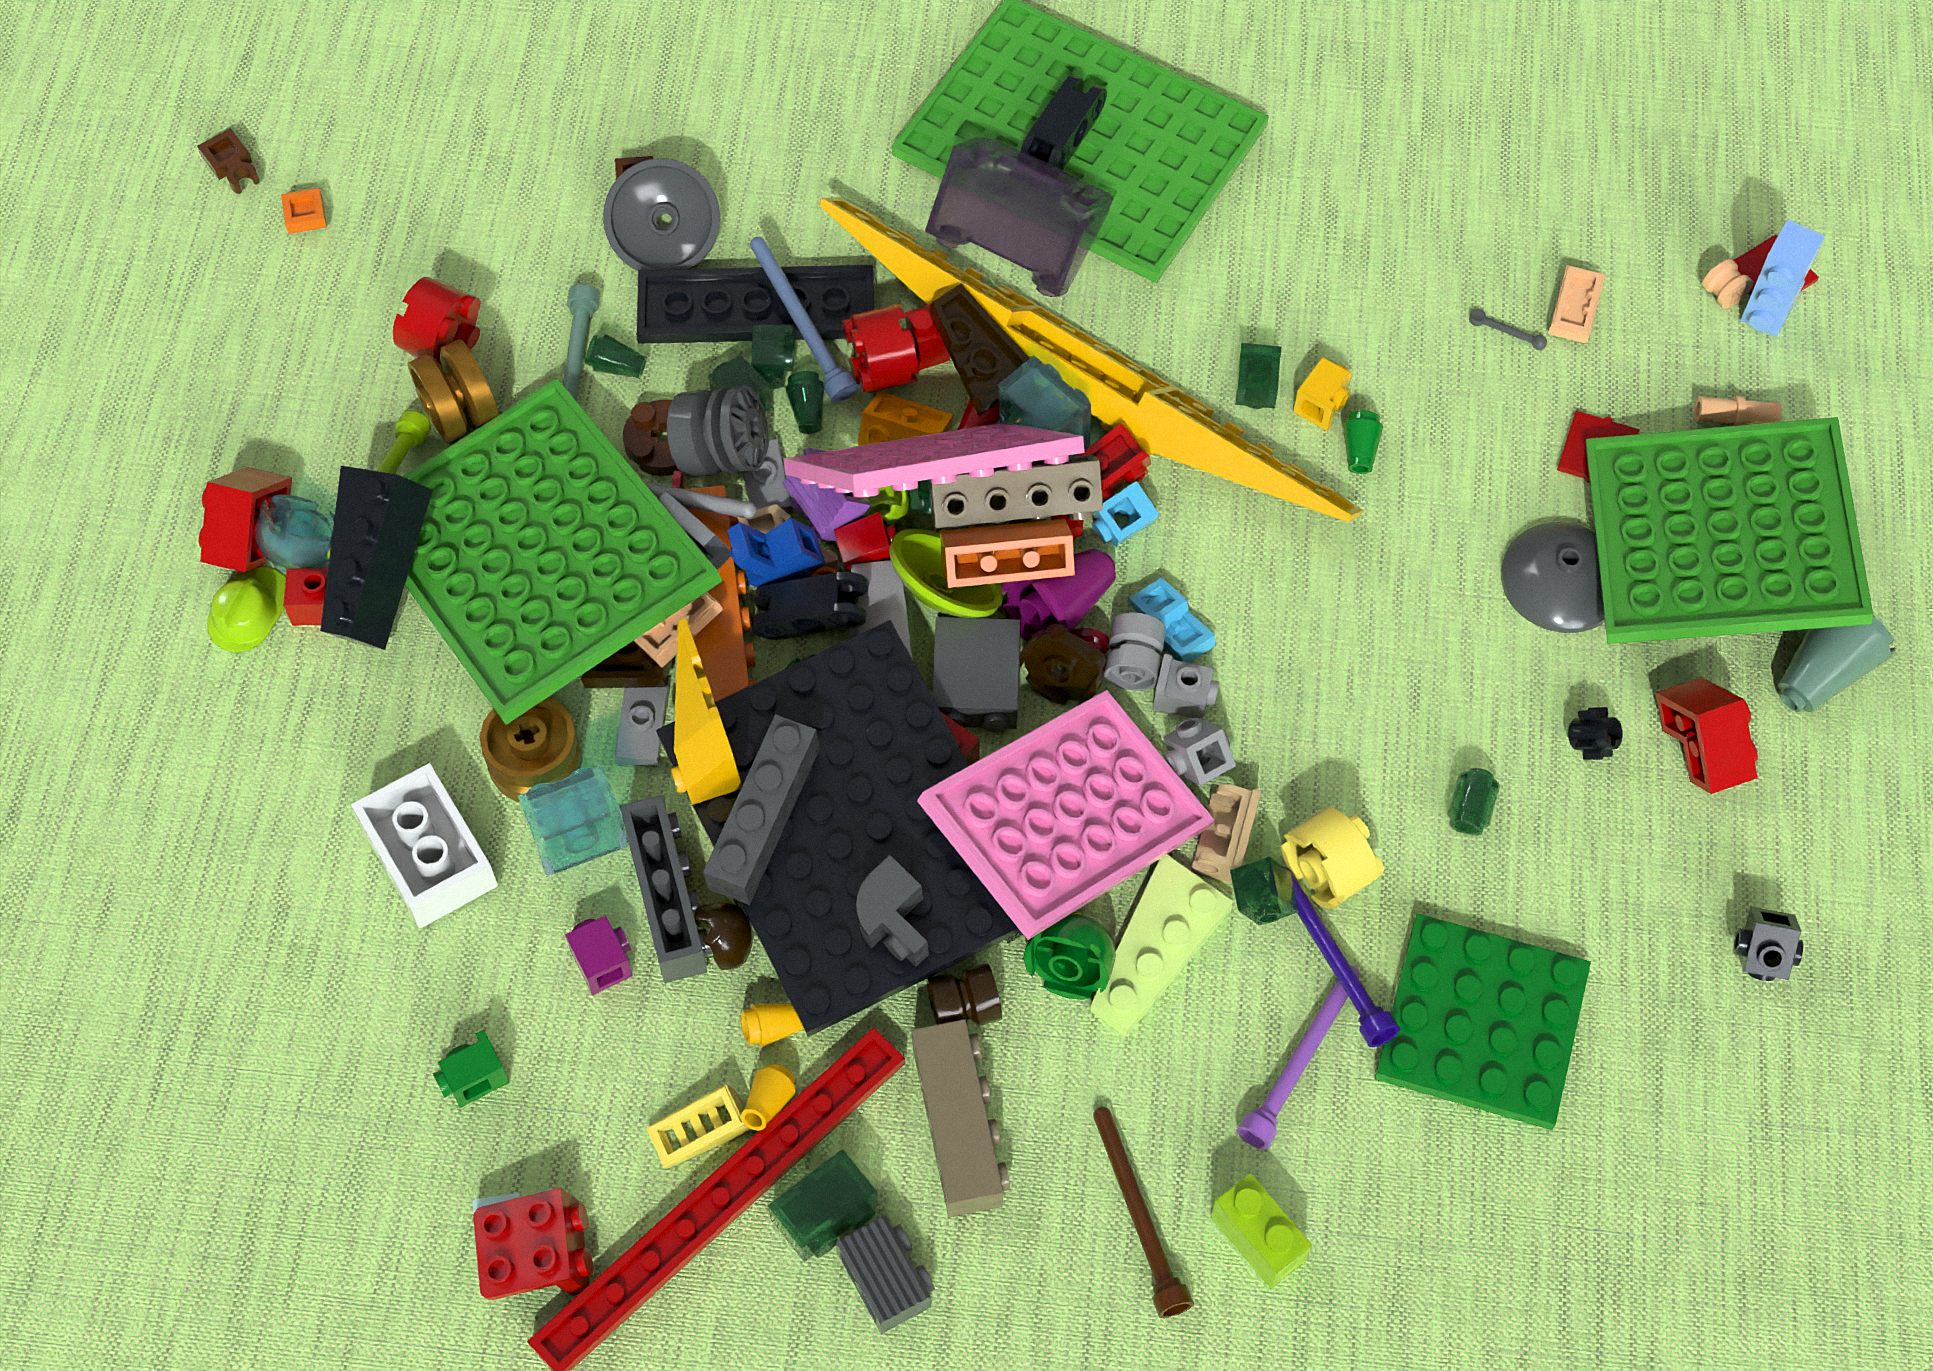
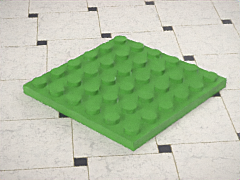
M1838 417L1586 439L1607 644L1872 624L1873 609Z

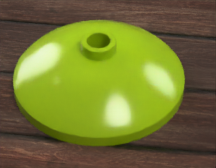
M905 529L897 533L892 540L889 554L896 574L907 589L927 607L948 615L963 618H980L992 615L1001 605L1004 594H1002L1000 583L947 587L942 571L940 534L923 529Z

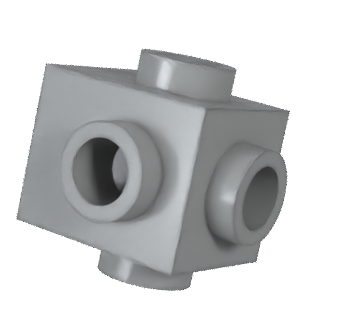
M1190 718L1179 723L1175 731L1163 737L1169 751L1165 754L1167 763L1178 776L1181 775L1200 786L1236 766L1230 750L1229 739L1219 725H1214L1201 718Z

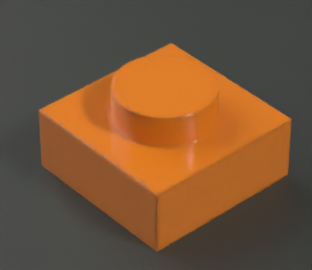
M320 188L281 194L285 226L288 234L327 227Z

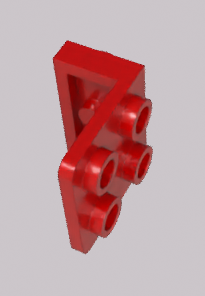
M561 1187L482 1206L474 1212L473 1221L480 1293L484 1298L496 1300L554 1285L574 1296L580 1294L589 1286V1276L593 1274L594 1266L591 1253L585 1247L584 1230H587L589 1225L587 1211L582 1202Z

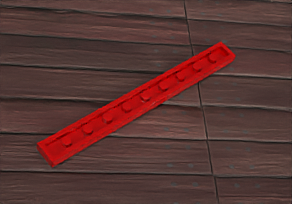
M873 1027L769 1121L763 1130L758 1131L527 1341L529 1347L551 1371H571L905 1065V1057Z

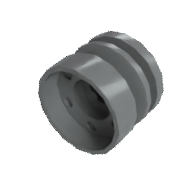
M740 385L733 386L732 388H718L714 392L696 390L681 392L676 395L671 402L667 417V438L671 456L677 468L685 476L689 477L717 475L721 471L726 473L756 471L762 466L768 447V423L758 394L751 387Z

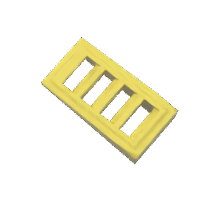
M727 1084L646 1127L665 1169L680 1164L752 1130L742 1122L741 1113L744 1107L735 1089ZM724 1105L732 1119L727 1123L724 1122L718 1109ZM706 1113H708L715 1128L709 1133L701 1118ZM688 1121L691 1122L698 1139L692 1142L684 1126V1123ZM670 1129H674L681 1148L674 1151L666 1133Z

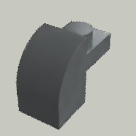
M891 855L866 877L859 889L856 901L859 926L865 941L871 948L885 936L884 945L898 960L903 961L907 958L917 966L929 955L928 942L904 917L923 900L922 885Z

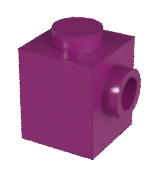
M606 915L597 920H584L577 924L571 932L565 934L570 952L592 996L633 976L629 960L625 954L631 951L629 942L620 926L615 929L611 927Z

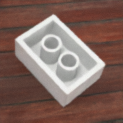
M430 763L351 804L364 834L419 929L498 886L489 861Z

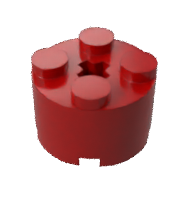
M430 277L419 279L409 289L403 299V302L409 304L404 317L397 314L393 325V341L398 348L417 358L428 354L435 358L443 369L440 360L441 347L458 339L463 340L469 349L476 345L480 336V329L476 327L481 304L479 298Z
M898 303L850 315V319L842 320L845 339L848 344L852 343L855 357L850 358L851 371L856 381H860L863 392L873 393L918 380L914 373H918V363L910 329L905 330L904 327L900 326L899 320L906 317Z

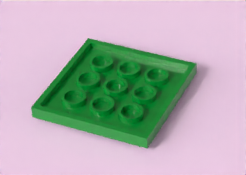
M1417 913L1391 1011L1400 1030L1392 1040L1383 1044L1375 1080L1553 1130L1557 1121L1591 961Z

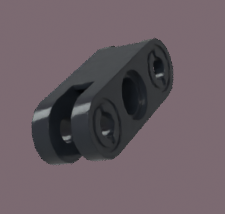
M1073 74L1069 75L1027 134L1021 147L1020 162L1028 166L1035 160L1047 165V174L1056 178L1100 116L1106 102L1107 90L1095 84L1087 93H1083V79Z
M836 572L760 586L756 589L755 606L765 612H760L753 616L752 632L765 639L781 640L862 626L866 623L867 612L864 608L857 605L858 596H863L868 592L869 580L865 576L854 572Z

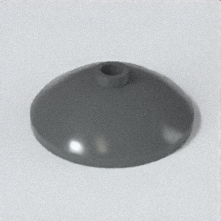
M649 159L628 168L611 186L603 210L604 230L608 242L617 256L637 271L692 269L709 254L716 242L720 229V207L711 185L693 167L673 159ZM668 214L672 218L670 226L662 228L658 224L660 216Z
M1550 522L1529 528L1516 537L1505 553L1501 567V582L1507 599L1522 617L1543 629L1560 633L1584 632L1605 623L1594 531L1577 524ZM1563 560L1571 561L1575 565H1567Z

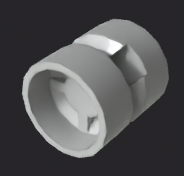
M1124 613L1113 619L1109 640L1111 650H1108L1104 674L1109 683L1121 689L1131 691H1144L1152 689L1157 685L1162 660L1160 654L1163 651L1166 632L1164 623L1153 616L1142 613Z

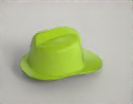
M257 567L246 573H238L229 583L220 587L213 596L210 605L211 610L207 619V630L213 643L224 651L235 653L250 651L260 645L270 634L272 628L285 611L283 603L286 577L275 569Z

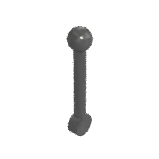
M1474 309L1470 313L1469 322L1474 326L1487 325L1531 343L1536 350H1542L1547 346V339L1543 335L1533 336L1486 317L1485 312L1481 309Z

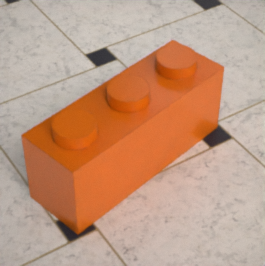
M1065 519L940 531L942 571L948 588L1075 575L1073 535Z

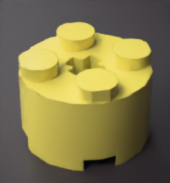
M1333 806L1325 807L1283 836L1288 840L1281 845V851L1287 867L1291 870L1297 881L1304 877L1309 886L1316 892L1310 898L1325 909H1334L1372 883L1384 872L1381 860L1373 853L1366 840L1369 837V830L1365 823L1357 815L1348 818Z

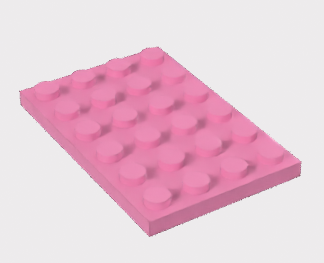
M1002 422L783 459L785 475L800 478L801 484L818 483V488H835L837 493L853 492V497H870L878 495L879 488L892 486V490L896 491L918 488V481L931 479L932 484L951 483L957 481V474L968 472L969 477H986L995 474L994 468L1007 466L1008 471L1027 470L1032 468L1033 461L1044 460V464H1062L1069 462V455L1085 452L1083 436Z
M1107 690L923 791L917 800L1027 940L1199 835L1215 821Z

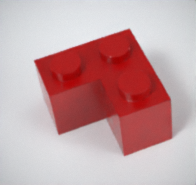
M245 467L208 481L202 495V505L205 510L203 527L198 539L199 546L201 547L200 562L244 573L266 564L269 524L289 516L292 477Z
M1703 677L1656 692L1662 731L1683 743L1691 783L1713 794L1757 779L1755 762L1758 760V753L1751 740L1748 724L1751 721V712L1743 698Z

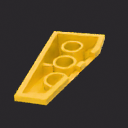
M685 618L678 621L674 752L678 766L670 769L678 793L687 791L691 804L694 805L740 790L742 785L723 723L715 705L707 677H705L690 627Z

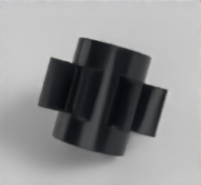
M1594 707L1578 711L1579 718L1573 719L1568 729V738L1572 748L1583 750V760H1603V757H1612V750L1619 748L1623 738L1620 721L1615 717H1608L1607 707Z

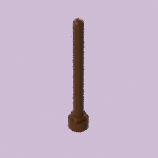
M1104 1106L1098 1107L1093 1113V1118L1156 1285L1153 1287L1155 1295L1152 1297L1157 1314L1159 1318L1179 1315L1194 1305L1190 1291L1186 1284H1181L1180 1279L1173 1276L1111 1111Z

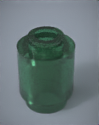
M1471 768L1469 771L1461 772L1458 775L1447 812L1450 817L1449 826L1452 829L1466 835L1477 836L1481 835L1484 828L1490 825L1500 790V784L1494 779L1492 773L1480 768Z

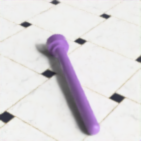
M1351 966L1352 969H1353V971L1355 972V974L1357 975V977H1358V979H1359V978H1360V972H1359V970H1358L1356 967ZM1338 980L1262 1106L1255 1108L1252 1113H1246L1237 1127V1134L1253 1147L1267 1150L1277 1135L1276 1126L1278 1121L1276 1117L1346 1002L1348 995Z

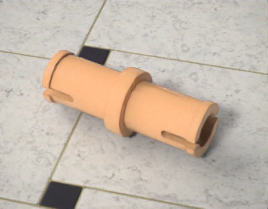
M1699 395L1695 401L1694 418L1696 422L1729 423L1730 426L1780 422L1781 405L1779 402L1749 401L1744 396L1738 395L1733 396L1732 399Z

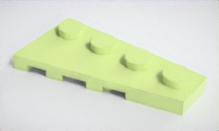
M1168 854L1160 858L1116 950L1115 963L1107 987L1101 993L1100 988H1098L1091 1003L1090 1011L1126 1037L1231 911L1233 901Z

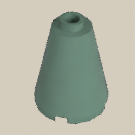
M1874 615L1870 625L1808 629L1778 684L1782 693L1780 699L1795 712H1800L1801 710L1806 712L1814 711L1887 661L1896 651V648L1889 647L1894 641L1892 635Z

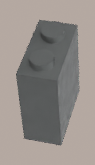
M936 617L932 697L939 710L963 728H984L991 732L1017 729L1020 620Z

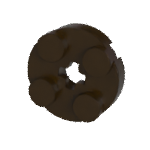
M1050 624L1046 630L1033 634L1022 649L1019 657L1020 667L1024 663L1028 671V675L1025 677L1028 684L1039 695L1056 704L1065 705L1068 700H1080L1077 704L1080 705L1093 698L1103 681V667L1106 663L1103 653L1091 647L1078 636L1070 633L1067 628L1060 624ZM1060 664L1066 669L1062 671L1057 666Z

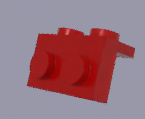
M1122 423L1085 449V453L1077 455L1094 454L1099 460L1103 503L1115 495L1114 492L1124 484L1131 485L1136 481L1138 483L1149 472L1147 467L1151 465L1148 453L1141 449Z

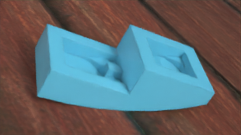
M1162 577L1129 598L1130 605L1136 613L1148 614L1164 623L1166 632L1163 647L1170 655H1173L1172 657L1175 660L1190 663L1216 646L1215 635L1189 612L1187 599Z

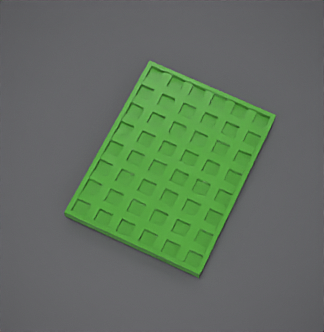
M1004 0L893 143L892 155L1158 283L1267 127L1269 116L1024 2ZM1073 74L1083 79V93H1087L1096 84L1107 90V98L1100 116L1062 172L1055 178L1047 174V165L1035 160L1028 166L1020 162L1019 155L1027 134L1065 79Z

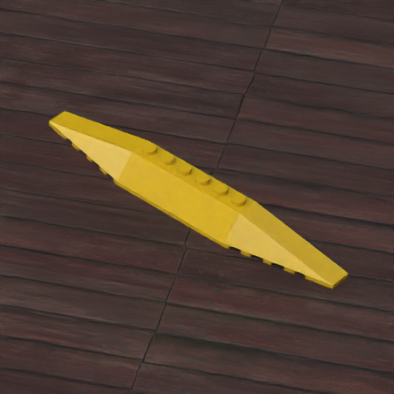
M840 197L821 199L819 206L927 305L932 304L933 301L962 284L1040 369L1037 377L1034 379L1036 381L1035 386L1047 394H1058L1067 399V405L1072 410L1083 415H1089L1090 413L1100 419V425L1105 430L1110 432L1122 423L1141 449L1145 450L1149 455H1155L1156 453L1345 522L1360 518L1364 510L1325 484H1319L1307 477V472L1294 463L1287 465L1273 457L1274 450L1264 443H1259L1257 447L1243 439L1244 430L1233 422L1227 421L1225 426L1211 418L1214 410L1015 290L1005 285L998 286L995 289L982 282L985 274L970 266L966 268L965 272L946 261L947 254L938 249H934L932 253L915 243V237L902 230L895 231L882 223V219Z

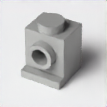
M1164 654L1155 692L1153 710L1203 719L1206 705L1214 707L1219 682L1212 680L1214 668L1172 660L1173 655Z

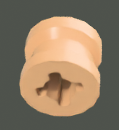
M1726 259L1720 262L1705 276L1702 282V287L1707 292L1714 293L1717 296V303L1723 309L1730 308L1741 301L1753 286V280L1748 275H1741L1738 272V265L1733 259Z

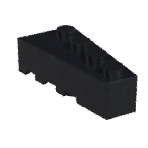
M341 466L321 632L355 644L382 650L386 649L431 499L432 489L398 474Z

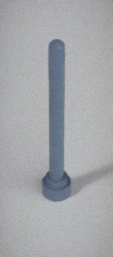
M754 237L750 242V247L825 374L823 380L826 383L824 390L831 402L837 403L849 398L859 389V384L852 372L838 366L767 243L762 237Z

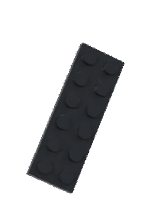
M873 265L781 267L822 339H845L842 320L850 319V315L874 309ZM762 267L638 270L636 333L638 344L804 340Z

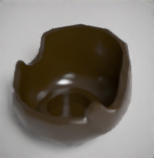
M733 903L699 905L696 919L699 922H706L711 926V930L703 938V942L711 946L714 961L719 969L733 970L740 968L747 961L753 944V929L747 915L742 908Z

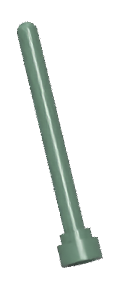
M587 284L571 286L567 299V306L573 315L563 385L576 401L588 320L598 310L600 300L599 290Z

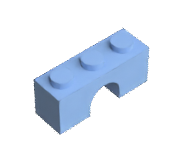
M1791 220L1786 221L1767 255L1740 321L1751 325L1757 331L1767 332L1775 337L1778 336L1805 283L1804 279L1825 238L1824 235Z

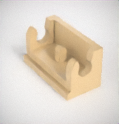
M1218 784L1216 793L1212 792L1208 812L1215 821L1201 833L1191 872L1238 885L1261 790H1249L1230 784Z

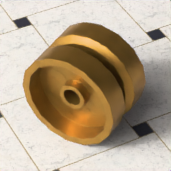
M461 339L441 347L440 360L443 369L436 359L428 354L408 362V369L419 400L439 435L446 443L466 435L467 421L464 413L471 423L478 427L483 426L499 415L496 402L484 374L470 349Z
M548 697L507 725H505L494 708L484 719L479 736L482 754L491 780L505 796L516 802L528 804L552 801L567 792L578 778L583 761L573 718L562 703Z

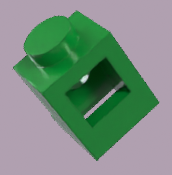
M484 1029L475 1033L478 1042L472 1045H460L452 1049L445 1059L438 1062L440 1070L432 1073L444 1098L453 1094L460 1108L509 1083L504 1068Z

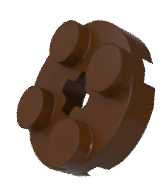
M656 400L649 403L640 402L636 404L631 410V416L624 425L623 442L626 454L630 460L632 459L635 463L639 464L640 469L647 474L670 476L673 475L674 470L680 471L671 456L668 438L667 443H659L658 437H655L661 432H667V417L672 400Z

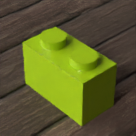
M1252 1173L1248 1174L1214 1202L1211 1219L1270 1289L1307 1261L1312 1244Z

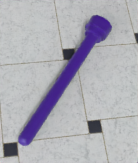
M1280 867L1275 872V879L1360 1014L1358 1020L1360 1023L1359 1032L1369 1047H1378L1389 1042L1398 1034L1400 1030L1399 1025L1389 1011H1384L1382 1007L1375 1006L1291 870L1287 867Z

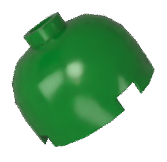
M1073 912L1029 939L1023 960L1027 972L1033 977L1036 971L1045 980L1043 987L1049 992L1069 999L1084 1000L1091 998L1093 992L1097 991L1098 988H1100V993L1106 989L1113 971L1116 952L1110 933L1101 923L1088 915Z

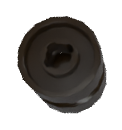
M988 963L963 969L960 980H957L952 974H942L926 979L928 996L936 1025L966 1020L967 1024L968 1019H971L977 1026L1002 1020L999 994Z

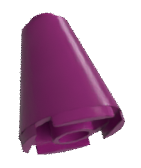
M1092 548L1074 554L1075 575L1004 583L1002 594L1007 591L1009 601L1003 605L1005 614L1008 619L1020 620V636L1026 642L1036 632L1046 630L1050 624H1060L1067 628L1070 633L1078 626L1115 581V564L1107 553Z

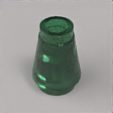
M597 334L593 336L585 358V364L592 366L595 372L635 377L637 379L641 378L647 362V356L641 355L608 334H605L603 337Z
M813 371L794 373L787 379L788 385L785 387V392L799 432L803 434L819 432L823 428L824 382L820 380L819 374Z

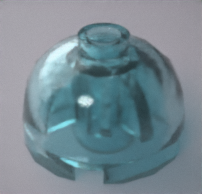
M275 495L272 498V504L268 506L266 500H264L258 512L255 530L257 546L261 553L277 569L286 572L287 569L319 568L328 560L327 552L331 547L335 515L329 511L328 516H324L316 511L318 503L294 495Z

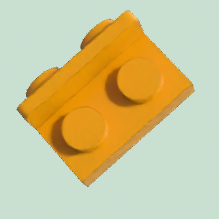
M879 391L863 411L858 446L947 432L952 428L954 414Z

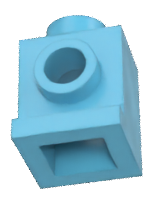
M1136 481L1103 503V511H1094L1093 516L1096 520L1091 524L1103 543L1111 540L1116 548L1147 526L1149 527L1155 523L1160 514ZM1118 513L1124 514L1128 519V524L1118 526L1113 519L1114 515Z

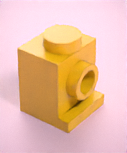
M1322 357L1297 390L1293 412L1328 431L1332 426L1335 410L1339 412L1350 396L1351 391L1347 389V385L1352 379L1351 372L1345 366L1335 364Z

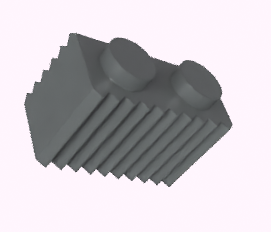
M882 1216L878 1220L865 1225L863 1228L848 1234L845 1238H841L836 1242L837 1254L881 1334L931 1308V1296L929 1293L935 1290L934 1285L922 1264L916 1268L913 1266L907 1255V1252L912 1250V1246L900 1224L892 1228L887 1217Z

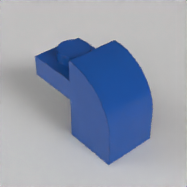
M789 518L766 534L741 522L727 530L732 546L730 548L731 556L740 568L745 569L751 586L760 587L802 579L826 565L816 531L792 518Z

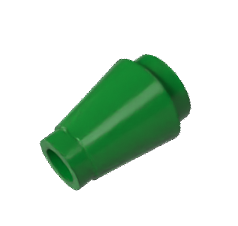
M1354 411L1348 414L1347 421L1343 424L1348 470L1357 474H1367L1373 470L1383 425L1380 423V416L1374 412Z

